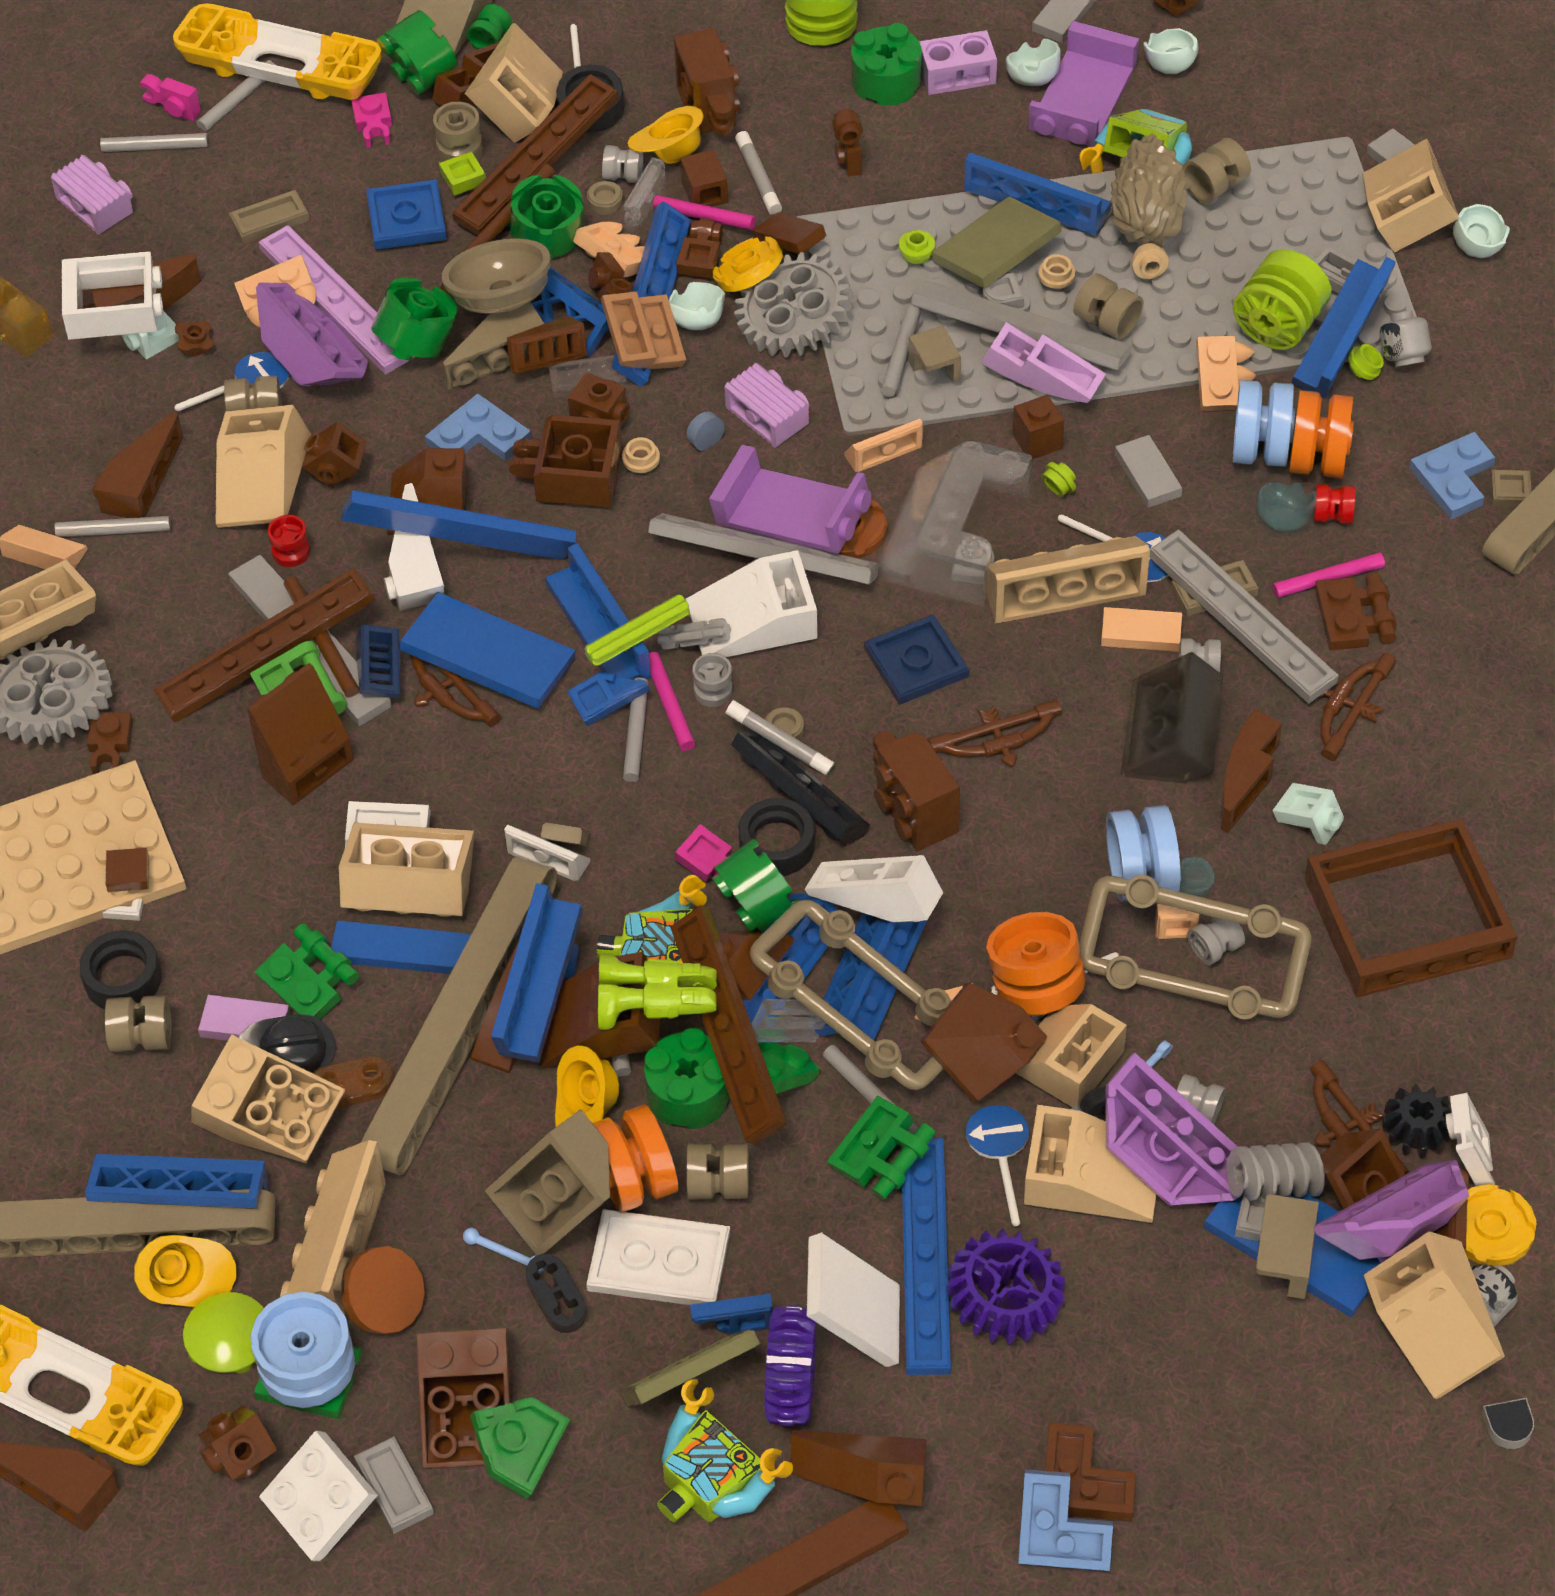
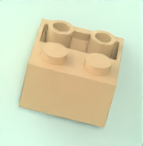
M1092 1004L1067 1005L1061 1010L1048 1013L1039 1025V1028L1046 1034V1039L1027 1064L1016 1072L1019 1076L1076 1110L1080 1108L1083 1097L1097 1087L1125 1049L1127 1025Z

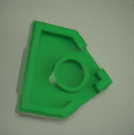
M534 1397L517 1400L514 1403L494 1408L489 1407L477 1410L470 1415L488 1476L527 1499L532 1495L570 1419Z

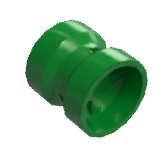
M487 4L478 14V20L474 21L469 27L467 38L470 44L477 50L500 42L513 24L512 18L504 8L495 4Z

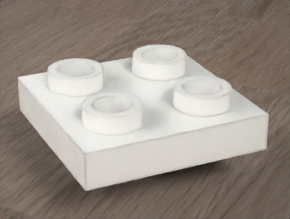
M315 1431L259 1497L311 1561H321L378 1494L325 1432Z

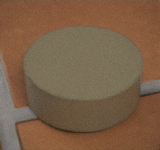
M600 181L593 184L587 191L588 207L591 211L600 215H609L617 212L623 205L621 187L610 181Z
M781 707L774 709L765 718V720L799 741L804 734L803 717L792 708Z

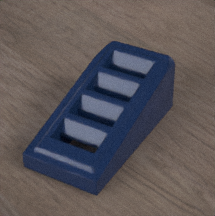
M361 624L356 636V658L360 694L399 698V629ZM369 648L386 650V653L369 651ZM369 659L384 660L387 663L370 662ZM369 670L387 671L388 675L369 673ZM369 680L389 682V685L369 683Z

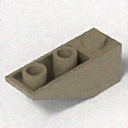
M531 302L508 312L490 313L443 362L445 382L448 390L459 385H467L474 379L489 373L502 371L510 365L507 337L544 324ZM538 341L539 353L542 352L540 341ZM524 344V357L528 358V346Z

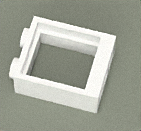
M151 252L62 260V316L68 340L157 331V316H163L161 293L156 294V289L162 288V274L160 266H153ZM144 284V303L83 309V290Z

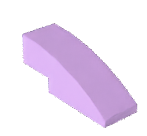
M1007 322L981 362L997 373L1024 386L1049 395L1084 403L1090 401L1106 375L1103 371L1042 334L1037 342Z

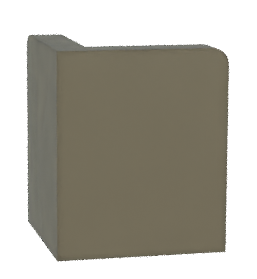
M943 325L909 336V363L914 371L923 368L925 371H932L944 367L952 382L960 380L961 356Z

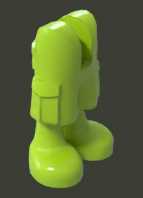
M600 954L598 1028L600 1030L613 1028L618 1015L622 1011L636 1008H644V1015L647 1018L668 1017L670 1019L678 1017V1015L716 1011L717 996L713 989L717 986V971L711 967L702 966L700 963L679 964L677 961L647 959L644 962V966L621 962L611 954ZM622 984H644V989L619 986Z

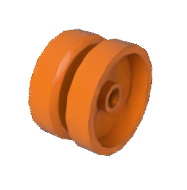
M1300 390L1289 473L1309 475L1313 470L1315 452L1322 453L1320 471L1323 477L1343 479L1346 455H1350L1354 421L1351 420L1353 396L1334 394L1329 400L1327 417L1320 416L1322 403L1320 393Z
M1029 912L1008 919L998 925L990 934L986 950L989 964L993 971L992 977L996 994L1021 1006L1028 1015H1043L1061 1010L1074 1002L1084 991L1086 975L1083 961L1080 957L1078 935L1073 923L1062 915L1049 912Z
M646 1104L629 1109L623 1113L621 1120L622 1130L609 1117L593 1123L608 1142L610 1199L620 1214L643 1204V1187L656 1200L678 1191L677 1175L669 1148L655 1116Z

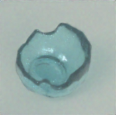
M1267 483L1259 489L1256 496V509L1260 518L1269 526L1279 531H1294L1307 524L1317 503L1316 492L1312 491L1309 495H1306L1301 483H1295L1291 486L1281 483Z

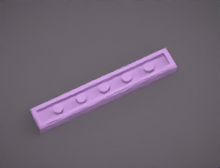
M289 225L258 242L260 250L275 265L302 255L316 289L315 305L327 314L342 332L385 375L409 361L395 357L391 352L392 347L388 346L372 332L371 327L377 312Z

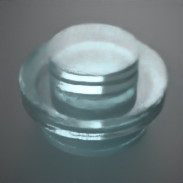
M1192 856L1185 858L1180 863L1181 880L1179 891L1200 896L1212 888L1215 875L1212 867L1205 859Z

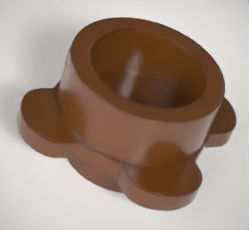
M203 320L198 323H177L175 326V333L179 335L177 348L189 356H198L210 351L214 346V342L209 336L211 331L210 323Z

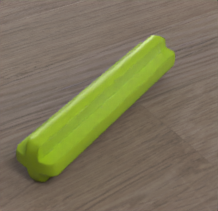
M676 595L593 641L584 648L587 659L593 666H598L689 615L688 602L682 595Z

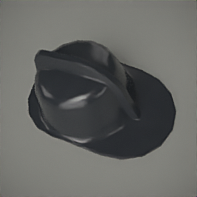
M296 1014L264 1019L248 1026L239 1036L240 1039L317 1076L329 1067L335 1055V1040L331 1030L322 1020L311 1015Z

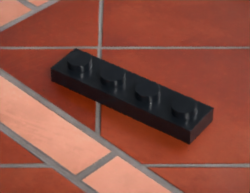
M754 731L737 732L731 746L742 754V760L766 775L772 787L785 792L794 801L806 808L810 816L814 817L824 826L823 830L828 836L840 841L862 838L870 824L785 750Z

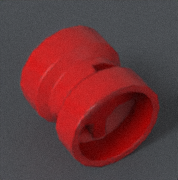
M1316 484L1313 521L1326 523L1329 519L1338 520L1340 524H1353L1355 486H1342L1340 489H1331L1329 485Z
M283 515L275 518L269 524L267 530L274 561L283 567L301 565L308 559L310 554L305 523L295 515Z

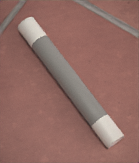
M741 131L737 133L735 140L769 214L781 212L782 206L748 132Z
M733 700L728 706L725 714L825 776L828 775L835 762Z

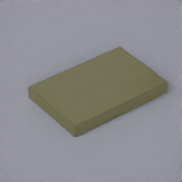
M1008 196L932 252L933 261L985 289L1062 232L1061 223Z
M748 1329L733 1333L621 1389V1398L626 1407L643 1404L760 1345V1342L754 1330Z

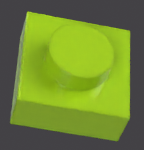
M472 151L439 163L440 173L454 196L477 188L486 179L485 172Z

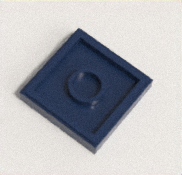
M934 614L864 642V650L899 705L969 677V668Z

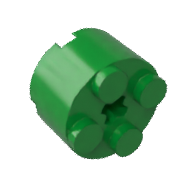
M421 10L410 14L376 39L381 50L387 56H390L393 62L389 65V68L394 77L400 83L406 80L411 90L417 96L435 85L437 75L456 69L455 67L458 66L457 58L444 35L439 37L432 29L436 24Z
M893 23L890 26L860 31L855 35L851 49L852 87L855 93L864 100L867 97L875 100L877 105L882 106L898 105L910 100L914 96V92L921 85L922 48L918 39L908 32L906 25Z
M541 174L533 175L521 181L512 193L510 205L511 237L513 239H528L541 243L548 249L551 261L558 256L570 252L577 246L573 240L577 229L583 227V202L579 188L569 179L558 175H553V179L541 178Z
M408 277L397 278L390 283L371 330L384 343L392 347V354L399 359L411 360L413 356L437 358L443 350L455 321L457 305L452 297L442 289L434 285L431 291L421 287L422 280Z
M753 838L714 866L718 874L712 877V879L726 898L734 895L742 907L736 913L749 931L752 932L758 928L761 933H764L799 899L795 898L791 902L789 901L787 895L793 890L766 853L763 852L758 856L753 849L759 844Z
M689 1028L683 1032L669 1035L657 1043V1047H653L645 1055L644 1073L647 1102L657 1119L672 1127L674 1124L686 1126V1129H699L712 1124L721 1117L727 1107L730 1096L710 1039L703 1031L697 1028Z

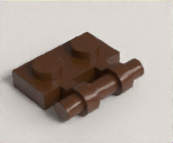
M1379 573L1368 574L1365 578L1367 587L1363 589H1357L1354 577L1316 581L1315 593L1329 651L1368 647L1369 634L1379 633L1383 643H1391L1396 639L1394 629L1397 623L1394 613L1388 607L1387 601L1390 598L1388 587L1385 583H1382ZM1362 606H1372L1374 615L1364 617Z

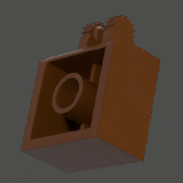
M715 28L674 36L676 87L683 105L695 106L701 109L704 117L699 125L700 133L715 131V133L722 136L730 134V132H733L734 126H736L735 112L740 111L739 97L734 89L735 86H739V76L736 66L729 65L730 57L726 41L719 40Z
M551 415L545 419L541 440L519 439L514 442L512 452H514L513 455H516V458L510 460L509 473L520 478L534 479L536 501L611 508L622 454L620 420Z
M889 730L879 731L873 740V747L876 750L873 755V761L877 765L874 767L877 778V790L874 791V796L880 809L883 812L889 811L894 818V826L901 840H909L915 851L918 852L959 833L960 787L925 736L911 733L898 739Z

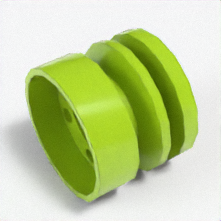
M786 0L785 23L787 30L796 40L809 45L825 46L839 43L850 37L857 28V0Z
M1278 249L1270 252L1252 274V277L1235 297L1233 313L1239 326L1257 343L1271 349L1286 350L1295 347L1305 335L1312 322L1329 302L1332 288L1328 276L1308 256L1294 250Z

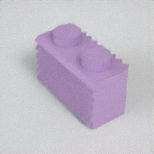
M81 155L79 159H75L74 163L70 162L68 166L64 165L62 170L59 169L57 173H53L51 176L57 200L65 205L66 208H69L71 212L86 223L88 227H91L98 235L133 213L130 200L132 199V193L129 187L122 180L118 182L113 180L101 162L93 163L88 157Z
M754 363L752 367L749 366L747 371L744 370L741 375L738 374L736 379L732 378L731 382H727L724 386L726 408L731 410L733 414H736L739 419L756 431L758 435H761L763 439H766L768 443H771L774 448L809 424V403L802 392L798 390L792 391L785 386L779 374L774 370L767 371L758 363Z

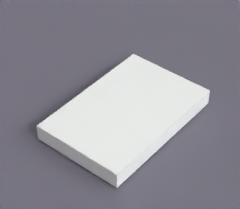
M603 1209L586 1284L587 1291L685 1305L717 1301L730 1238V1226L629 1212L620 1214L618 1211Z
M823 1233L810 1236L808 1245L807 1316L885 1367L899 1364L900 1285Z

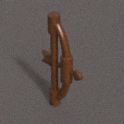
M1383 653L1378 661L1359 666L1345 679H1341L1334 691L1327 690L1319 696L1323 697L1325 695L1329 697L1323 707L1324 713L1320 726L1321 738L1325 745L1321 751V755L1331 761L1336 759L1346 743V735L1359 714L1363 718L1366 717L1368 720L1377 722L1375 714L1384 711V709L1373 705L1368 700L1379 682L1385 680L1395 664L1396 659L1391 654ZM1371 672L1372 677L1357 701L1349 699L1348 696L1352 692L1354 684L1365 674ZM1343 704L1352 707L1337 733L1331 735L1330 730L1333 717L1337 716Z
M411 655L412 664L420 679L419 683L427 690L423 695L421 693L417 694L414 700L416 706L428 705V699L433 697L441 707H446L464 718L484 720L490 727L495 726L500 721V714L486 700H481L463 681L467 680V678L437 666L447 677V679L440 683L431 672H427L422 659ZM453 683L475 706L474 710H470L453 700V695L446 687Z
M1056 699L1036 705L1033 710L1000 719L993 705L989 711L978 709L984 725L951 734V732L944 733L927 740L935 752L943 751L959 757L983 755L989 757L1002 752L1004 757L1001 758V761L1013 767L1017 755L1011 754L1010 750L1022 747L1025 742L1042 733L1054 716L1062 714V709L1059 701ZM1037 719L1039 721L1022 733L1017 731L1003 736L1000 731L1001 729ZM991 732L996 737L982 742V745L955 746V743Z
M1319 1060L1311 1066L1310 1071L1315 1076L1313 1095L1322 1116L1321 1121L1329 1130L1326 1134L1323 1132L1318 1133L1315 1139L1317 1146H1329L1331 1144L1330 1140L1335 1138L1337 1141L1345 1133H1351L1350 1129L1356 1126L1360 1131L1373 1130L1370 1125L1383 1119L1385 1115L1375 1111V1102L1362 1108L1359 1112L1338 1085V1078L1324 1060ZM1323 1089L1330 1090L1350 1116L1351 1121L1343 1123L1338 1114L1330 1109ZM1394 1152L1405 1175L1408 1174L1409 1170Z

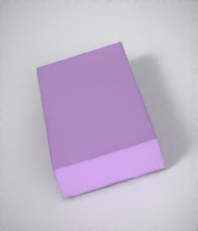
M208 995L198 1031L201 1038L228 1041L231 1034L239 1038L240 1034L253 1023L264 1019L288 1016L291 1012L289 1005Z

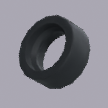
M588 64L577 66L568 71L560 79L556 93L559 106L590 74L618 91V99L586 131L594 133L604 131L617 123L623 115L625 101L622 82L618 75L605 66Z
M767 798L753 804L743 813L738 825L739 848L752 840L754 832L764 825L781 822L793 826L800 832L801 838L794 847L784 851H769L759 846L753 849L757 856L763 852L766 853L781 875L788 876L800 871L812 858L815 850L814 821L807 809L796 801L785 798Z
M128 930L111 931L97 937L85 948L80 958V976L89 999L100 1008L105 1009L108 998L132 997L135 1003H140L143 996H154L161 984V966L152 943L143 935ZM118 956L140 958L145 965L142 974L137 979L123 986L101 984L97 979L99 968L108 960Z

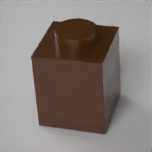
M714 149L680 158L681 182L690 202L711 207L728 203L727 177Z
M1048 394L1014 406L1012 435L1029 461L1063 449L1064 419Z

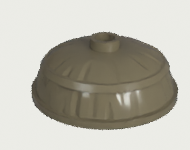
M502 239L472 247L454 257L442 272V282L444 288L452 294L455 301L468 311L486 314L508 312L529 303L540 295L548 280L547 272L551 266V257L544 245L533 240Z

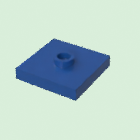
M437 179L366 189L375 250L447 240Z

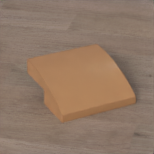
M636 291L602 295V306L621 366L661 369L682 367L684 365L686 357L667 294L638 297Z

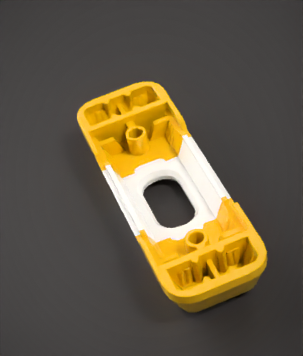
M207 3L193 7L173 34L175 47L189 63L214 68L217 75L221 77H229L236 73L309 90L311 96L316 99H325L329 96L348 100L358 99L375 75L382 57L381 47L372 40L337 32L327 36L254 19L249 12ZM270 53L301 60L305 63V66L301 71L259 62L256 59L263 54Z
M0 1305V1402L90 1445L92 1449L99 1453H106L125 1463L137 1466L148 1464L182 1413L183 1401L178 1390L129 1365L124 1367L35 1325L28 1317ZM42 1371H54L88 1388L90 1399L81 1411L73 1414L64 1413L33 1398L28 1392L31 1380Z

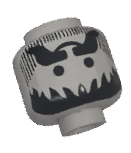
M1412 311L1390 314L1391 322L1385 323L1380 328L1385 359L1394 361L1395 367L1424 362V356L1429 354L1432 349L1427 320L1422 317L1413 318Z
M1477 1263L1471 1269L1492 1324L1495 1327L1518 1301L1517 1290L1514 1286L1515 1279L1501 1265L1493 1266L1488 1263Z

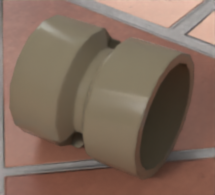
M450 102L442 105L433 115L437 155L440 162L471 151L479 162L483 155V145L480 134L479 113L476 108L465 102Z
M1231 138L1219 140L1206 149L1205 152H1201L1183 165L1185 176L1189 177L1193 182V186L1188 190L1197 200L1203 203L1212 202L1224 194L1228 188H1233L1245 180L1251 173V165L1246 152Z
M1096 273L1080 289L1074 303L1073 312L1075 316L1091 325L1099 324L1101 331L1117 340H1121L1136 326L1143 310L1144 301L1142 297L1126 288L1118 290L1117 283Z
M278 375L257 377L254 383H250L247 378L225 379L224 381L226 411L282 406Z
M143 996L140 1003H135L132 997L108 998L105 1006V1032L109 1051H134L137 1045H142L145 1050L170 1049L172 1019L168 996Z
M724 1143L720 1150H716L712 1144H688V1200H712L716 1193H721L724 1199H749L748 1143ZM715 1169H720V1174H713L711 1172H708L713 1171Z

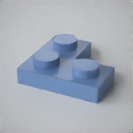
M478 393L425 435L426 445L430 448H464L466 453L477 443H481L504 461L514 454L512 450L516 440L532 439L529 429Z
M1473 432L1411 459L1409 469L1451 520L1483 506L1485 497L1470 480L1469 476L1494 466L1495 456L1478 435Z
M1025 1469L1018 1564L1110 1571L1113 1522L1068 1518L1070 1473Z

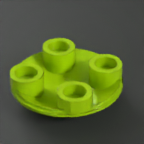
M235 1292L219 1293L201 1301L190 1312L183 1330L184 1345L191 1361L197 1363L202 1368L218 1373L248 1372L255 1364L250 1335L255 1320L264 1307L252 1297Z

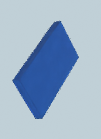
M437 592L400 640L401 651L537 709L541 707L573 663L576 651Z
M1291 1192L1289 1196L1291 1198L1319 1202L1316 1225L1338 1213L1337 1210L1308 1193L1304 1197H1295ZM1243 1193L1235 1201L1219 1202L1205 1220L1204 1229L1257 1260L1259 1242L1235 1237ZM1315 1232L1306 1291L1352 1318L1370 1294L1364 1274L1381 1263L1378 1258L1359 1260L1316 1235Z

